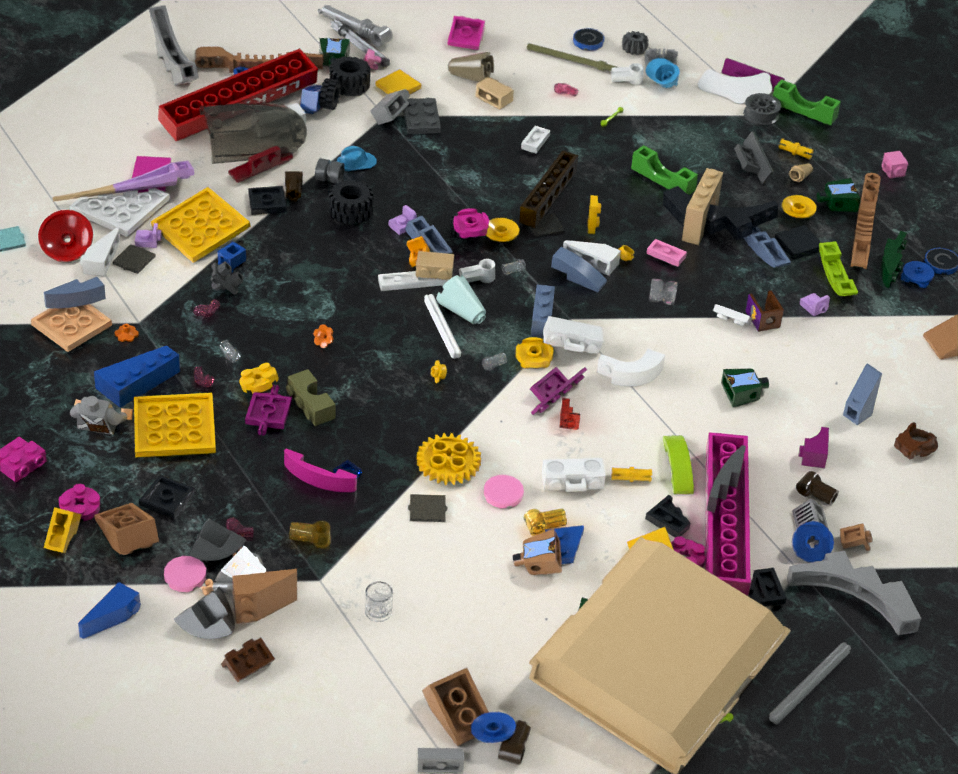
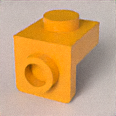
M422 236L409 240L406 243L410 250L409 263L412 267L416 266L418 251L430 252Z

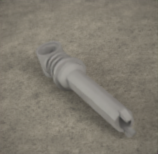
M324 5L322 10L318 9L319 14L332 20L337 19L342 24L348 25V27L357 31L359 37L370 39L377 47L389 42L393 38L389 27L377 26L369 19L359 20L330 5Z

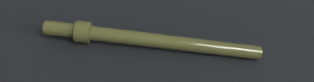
M531 43L527 44L528 50L596 67L601 71H611L612 68H617V66L607 64L605 61H595Z

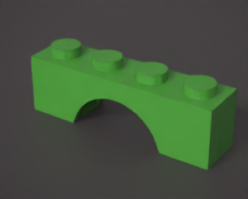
M780 80L774 87L773 96L780 101L781 108H786L794 113L802 114L828 125H832L838 117L841 101L825 96L819 102H810L799 94L795 84Z
M644 145L633 152L632 170L667 189L679 186L688 195L695 192L698 174L685 167L678 172L667 170L661 164L657 152Z

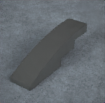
M742 445L721 468L713 483L707 511L715 512L718 498L726 500L729 486H738L746 446Z

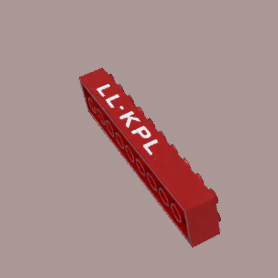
M299 48L159 105L158 121L175 141H179L317 83L318 68Z

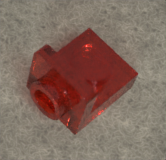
M562 398L559 428L578 430L580 413H573V407H569L570 399Z

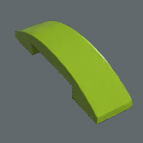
M837 242L819 243L822 264L833 290L839 296L857 295L858 290L853 279L849 280L840 260L841 251Z
M682 435L663 436L665 452L668 453L672 473L673 493L694 494L691 460L684 437Z

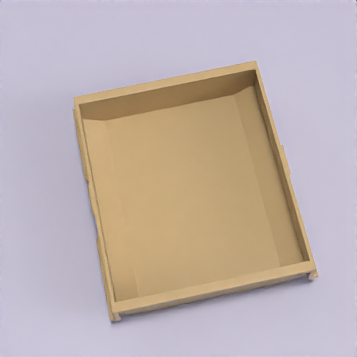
M640 537L602 579V585L575 615H570L529 661V664L532 665L529 679L670 773L679 774L720 721L740 699L739 696L764 667L791 630L783 626L769 609L663 543L649 541Z

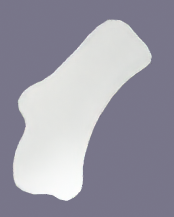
M708 69L698 81L699 89L727 97L737 104L744 103L746 98L752 94H770L772 91L770 75L767 73L750 77H732Z

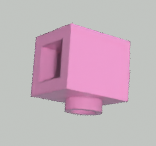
M900 151L884 153L882 168L888 177L905 176L908 162Z

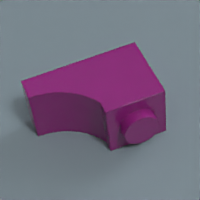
M821 427L820 432L815 437L805 438L804 445H800L798 457H802L801 465L825 469L828 457V427Z

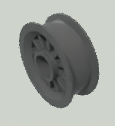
M756 93L746 98V107L743 113L750 122L758 125H770L779 119L778 111L781 109V103L776 97L765 93Z

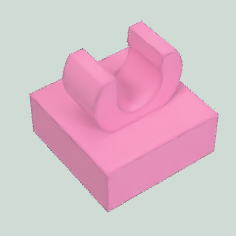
M368 49L363 60L368 62L370 69L377 70L378 64H375V62L381 63V58L375 56L374 50Z

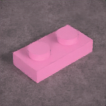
M657 239L647 248L648 255L677 267L687 255L686 251Z

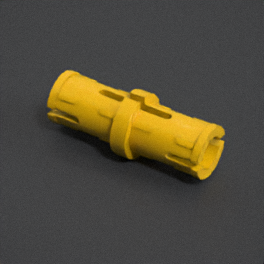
M785 139L780 141V143L786 146L779 144V149L791 152L794 156L797 154L809 160L812 158L810 154H813V149Z
M612 467L611 480H629V482H634V480L652 481V469Z

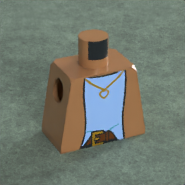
M552 529L525 539L523 541V552L513 554L514 565H525L531 575L561 573V543L555 530Z

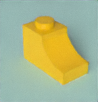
M54 507L44 548L66 553L70 540L77 533L82 514Z

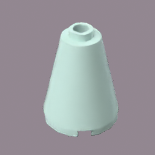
M456 275L449 279L442 286L444 288L443 292H438L437 302L472 324L482 323L486 318V310L467 279L463 275L461 277Z

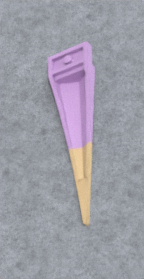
M189 161L173 162L143 175L112 185L54 196L52 198L53 202L85 196L92 197L102 194L174 186L177 183V177L187 179L194 175V168Z

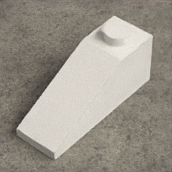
M115 228L87 248L85 255H82L80 260L84 274L105 277L120 244L119 229Z
M564 241L563 248L580 256L603 274L609 276L619 265L621 251L606 244Z

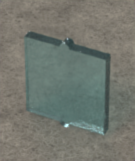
M19 226L0 230V252L26 247L24 234L21 233Z

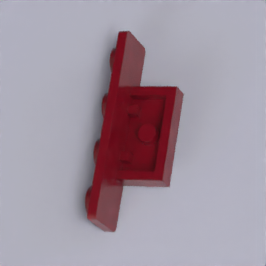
M276 145L248 157L247 163L228 170V174L239 183L293 159V155L285 147L279 148Z

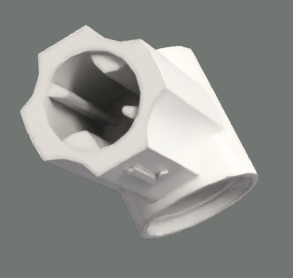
M633 63L629 67L612 68V82L629 81L633 85L641 84L643 82V65Z
M483 259L479 265L460 268L459 275L460 277L463 275L468 283L479 280L484 283H491L495 280V262L491 259Z

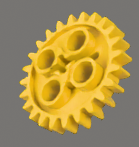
M443 433L442 437L436 434L435 439L429 437L428 442L423 441L422 446H419L417 466H419V471H424V477L430 475V481L437 479V484L441 481H444L445 485L448 484V481H451L453 485H455L456 481L463 484V479L469 481L470 476L475 477L476 472H479L481 452H478V446L474 447V442L468 443L467 437L462 440L461 435L454 437L453 433L449 437L445 433Z

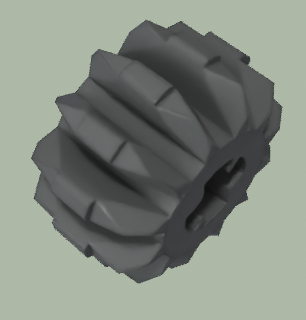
M632 31L623 35L622 49L626 53H631V55L644 54L648 48V36L645 33Z

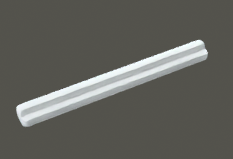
M425 295L424 302L453 359L460 358L461 350L434 295Z

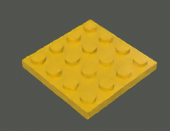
M206 187L151 221L152 227L154 223H158V230H161L162 236L193 263L251 227L250 221L209 187Z
M212 393L134 397L135 458L216 453Z

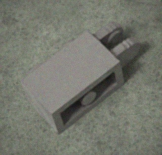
M403 89L387 94L371 110L378 125L393 121L409 105L407 101L409 98L408 90Z

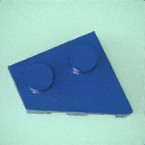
M584 525L554 528L561 543L562 564L574 563L576 552L584 533Z

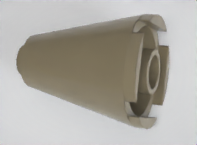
M490 52L452 58L448 63V71L452 75L479 83L481 80L483 81V79L490 77L491 73H494L493 55H489L491 54Z

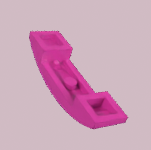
M287 448L284 450V465L300 480L329 491L355 492L357 490V475L338 469L336 473H332L304 462V455Z

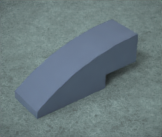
M423 216L407 222L405 231L412 239L422 236L430 252L452 254L453 251L435 226H429Z
M560 247L552 256L551 267L566 273L567 280L599 292L607 283L606 278L590 263L563 247Z
M98 277L82 283L76 279L43 292L46 308H71L106 299L105 285Z

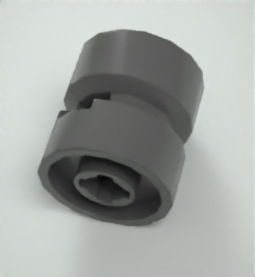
M320 158L315 168V179L323 182L328 180L329 183L337 185V183L343 180L344 163L336 161L331 163L330 160Z

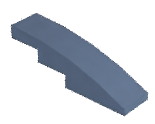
M758 226L752 228V234L744 237V240L752 250L773 268L790 265L791 261L776 239H770L766 231L761 232Z

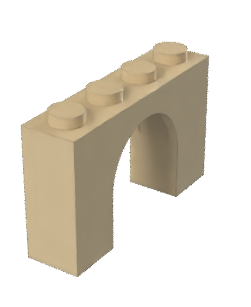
M706 168L686 209L682 241L699 245L704 235L710 204L718 206L723 172Z

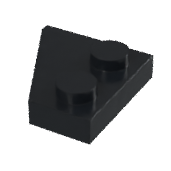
M667 495L646 513L645 519L659 528L665 527L667 533L673 537H679L690 529L691 523L682 514L679 506L675 507L672 503V496Z
M775 569L754 570L748 597L764 607L786 604L787 598Z

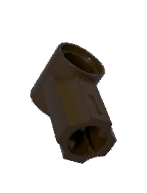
M285 171L286 198L290 199V201H297V199L301 198L303 171Z
M813 471L807 472L796 484V489L802 496L809 497L812 495L828 505H832L839 494L838 490L822 482L820 476Z
M522 720L515 722V733L509 739L502 741L498 759L518 765L521 764L525 752V744L531 731V727Z

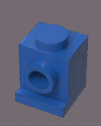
M231 242L218 251V265L226 261L231 266L233 272L234 268L246 261V249L235 242Z

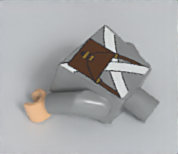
M89 396L83 397L82 401L76 399L74 406L70 410V415L73 418H77V429L114 435L117 425L126 420H132L133 409L121 408V412L118 413L109 401Z
M245 546L238 549V553H233V558L221 569L214 584L211 579L205 581L206 587H201L203 594L207 595L220 587L223 593L233 595L232 576L266 572L260 555L250 552Z

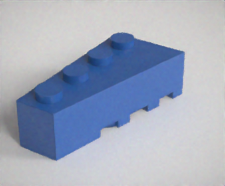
M166 345L94 371L95 388L121 408L133 401L134 397L143 395L179 373V354Z

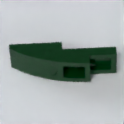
M900 231L896 240L888 238L881 262V276L887 288L890 287L892 282H896L899 272L901 273L904 266L902 253L907 247L908 240H906L907 233Z

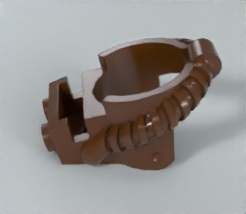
M912 422L903 433H899L895 439L894 446L910 460L914 458V455L916 457L918 455L925 457L938 449L937 437L933 433L917 429L916 423ZM913 437H922V438H927L928 440H927V441L920 442V441H916V440H914V439H912V438H913Z

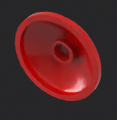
M60 210L50 214L42 222L38 232V241L43 252L53 260L60 262L74 261L84 255L87 248L92 245L93 229L89 220L81 213L73 210ZM65 239H71L69 242H65Z

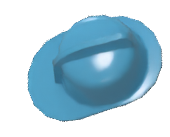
M657 58L649 62L646 67V74L650 79L664 88L678 86L680 70L677 65L664 58Z
M348 146L342 150L341 156L336 162L344 163L345 171L372 168L376 165L377 160L372 154L365 152L362 148Z

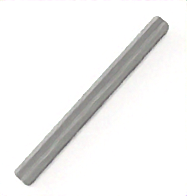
M845 642L841 643L770 713L769 720L774 724H779L850 653V645H847Z

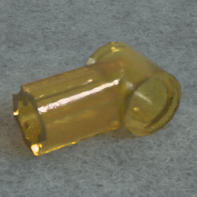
M531 509L523 516L532 536L544 533L545 529L567 525L564 509L545 512Z
M317 521L314 524L292 522L289 539L313 542L317 548H326L331 544L330 524L326 521Z

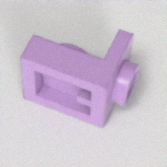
M407 205L403 206V213L389 220V227L399 235L406 232L407 222L417 218L416 212Z
M154 223L153 231L137 230L135 247L157 248V243L161 241L162 236L161 230H158V223Z
M813 293L801 298L800 305L812 316H816L828 310L830 297L826 295L820 298Z

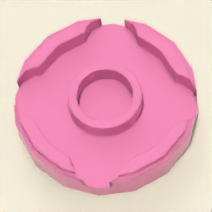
M497 475L486 481L484 495L486 501L494 507L507 508V506L511 505L514 507L522 501L524 489L518 479L508 475Z
M192 556L177 557L168 562L164 568V580L173 590L190 592L197 586L198 588L201 587L205 582L206 567L202 561Z

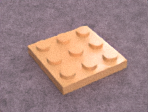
M90 304L71 308H49L32 318L31 325L69 352L112 326V320Z

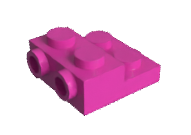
M454 16L447 41L448 45L479 50L485 31V20Z
M21 437L16 438L0 449V471L14 482L26 477L30 472L47 462L46 452L43 448L33 441L28 443Z

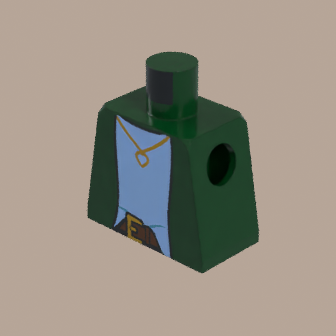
M319 38V54L323 55V66L330 67L331 63L336 59L349 56L350 39Z
M851 178L827 182L824 192H817V201L826 202L831 211L858 212L861 198Z
M752 368L723 369L721 385L732 407H737L758 401L762 389L769 388V380L767 377L758 378Z

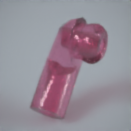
M556 83L554 85V91L557 94H570L575 97L579 91L577 88L566 83Z
M212 300L209 305H198L193 310L194 315L197 317H211L219 308L220 303L217 300Z
M195 367L193 370L195 383L205 388L212 387L215 381L214 377L204 376L203 369Z
M233 517L226 521L228 530L235 532L241 537H254V527H243Z

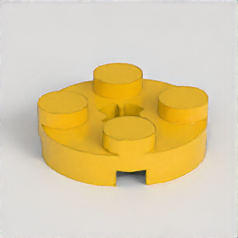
M529 337L523 339L522 343H518L516 346V358L520 362L521 367L526 369L547 368L553 359L554 350L552 345L545 344L543 339Z
M263 363L259 367L243 370L239 382L243 392L247 393L246 390H251L253 394V392L261 393L273 387L272 383L275 380L277 383L279 377L274 367H271L269 363Z

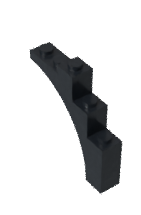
M677 186L663 192V205L684 228L686 209L692 196ZM771 201L762 205L739 208L710 204L705 229L710 234L726 228L736 240L752 234V228L777 218L778 204L775 201Z

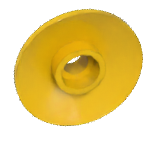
M801 195L786 197L782 202L783 211L795 218L811 217L817 209L814 201Z
M506 218L489 220V228L486 234L488 238L498 242H507L518 236L519 227L514 221Z

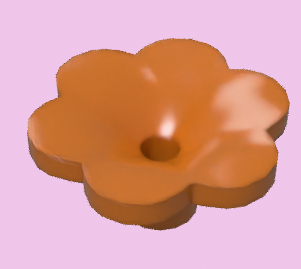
M126 323L115 331V336L118 337L120 342H132L134 338L139 336V332L134 326Z
M322 324L319 326V329L314 330V343L316 345H320L321 348H327L328 344L333 342L332 328Z

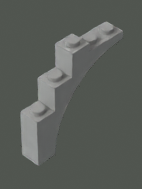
M166 5L149 8L158 57H163L166 71H171L174 86L198 79L195 62L187 59L176 40Z
M845 551L825 554L824 561L797 564L789 567L787 576L789 586L815 585L841 590L867 602L879 611L892 625L897 635L918 632L921 617L903 582L882 584L873 566L854 569Z

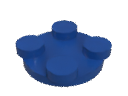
M912 261L904 265L901 280L905 282L911 281L917 283L921 288H926L929 282L933 280L935 272L931 266L924 262Z

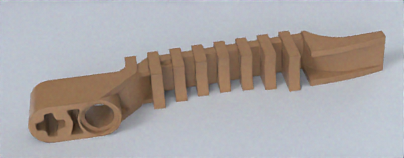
M198 47L195 50V64L199 68H228L229 73H233V69L237 67L250 69L274 59V55H270V59H266V55H262V59H258V55H253L254 59H250L249 54H245V59H241V53L233 55L222 47ZM305 53L318 69H323L322 54Z
M867 173L865 175L850 267L858 266L867 269L874 214L881 179L875 173Z

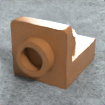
M863 523L840 529L843 549L864 544L866 551L871 550L872 534L870 530H866Z

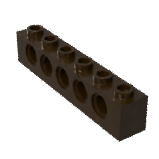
M562 150L520 206L519 223L534 228L538 225L577 172L578 155Z

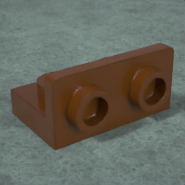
M252 638L242 645V649L238 651L233 649L224 655L225 659L221 666L223 668L228 667L237 683L275 660L262 638L255 641Z

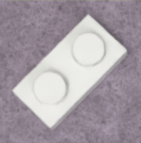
M534 126L521 143V149L537 153L549 138L550 130Z
M715 304L713 309L714 312L718 313L717 317L727 320L728 317L732 318L734 323L744 326L745 323L750 325L753 319L748 315Z

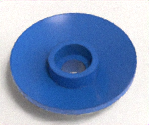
M502 712L482 714L471 725L473 736L486 743L505 741L516 731L515 720L510 715Z

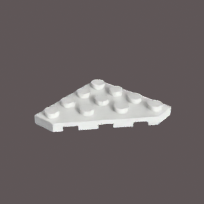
M151 188L148 189V192L138 193V190L123 192V195L113 196V193L98 195V198L88 199V196L77 199L69 208L81 213L88 220L108 229L114 230L117 228L120 234L128 237L168 202L170 195L159 189Z

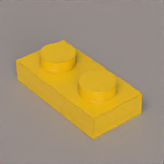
M594 195L590 197L588 234H595V229L599 227L600 221L597 213H601V203H598V196Z

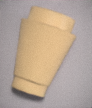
M811 164L793 166L789 173L790 178L793 181L801 182L813 172V167Z

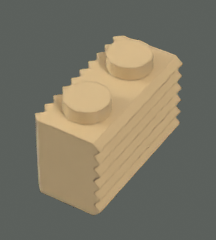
M487 77L476 84V98H481V100L486 101V103L491 104V106L493 105L499 110L513 101L514 90L509 86L503 85L498 80Z
M418 251L416 262L417 278H438L442 280L452 278L454 254Z

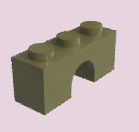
M308 369L288 376L287 393L295 399L296 405L304 411L306 418L311 420L314 426L336 418V404L327 393L317 395V380Z

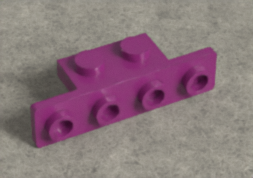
M730 58L725 59L721 73L732 77H750L767 73L770 75L773 92L774 87L780 80H785L783 77Z
M555 367L536 382L530 390L541 403L530 413L534 415L538 411L540 413L544 412L549 407L548 403L550 401L552 404L561 397V392L566 394L573 387L571 385L573 382L577 385L584 378L583 374L587 371L586 367L569 380Z

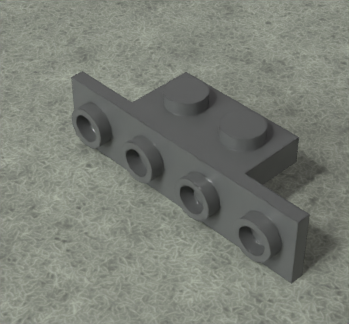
M751 131L743 145L737 144L734 150L741 162L742 168L747 172L756 173L761 183L765 185L772 177L774 171L755 132Z

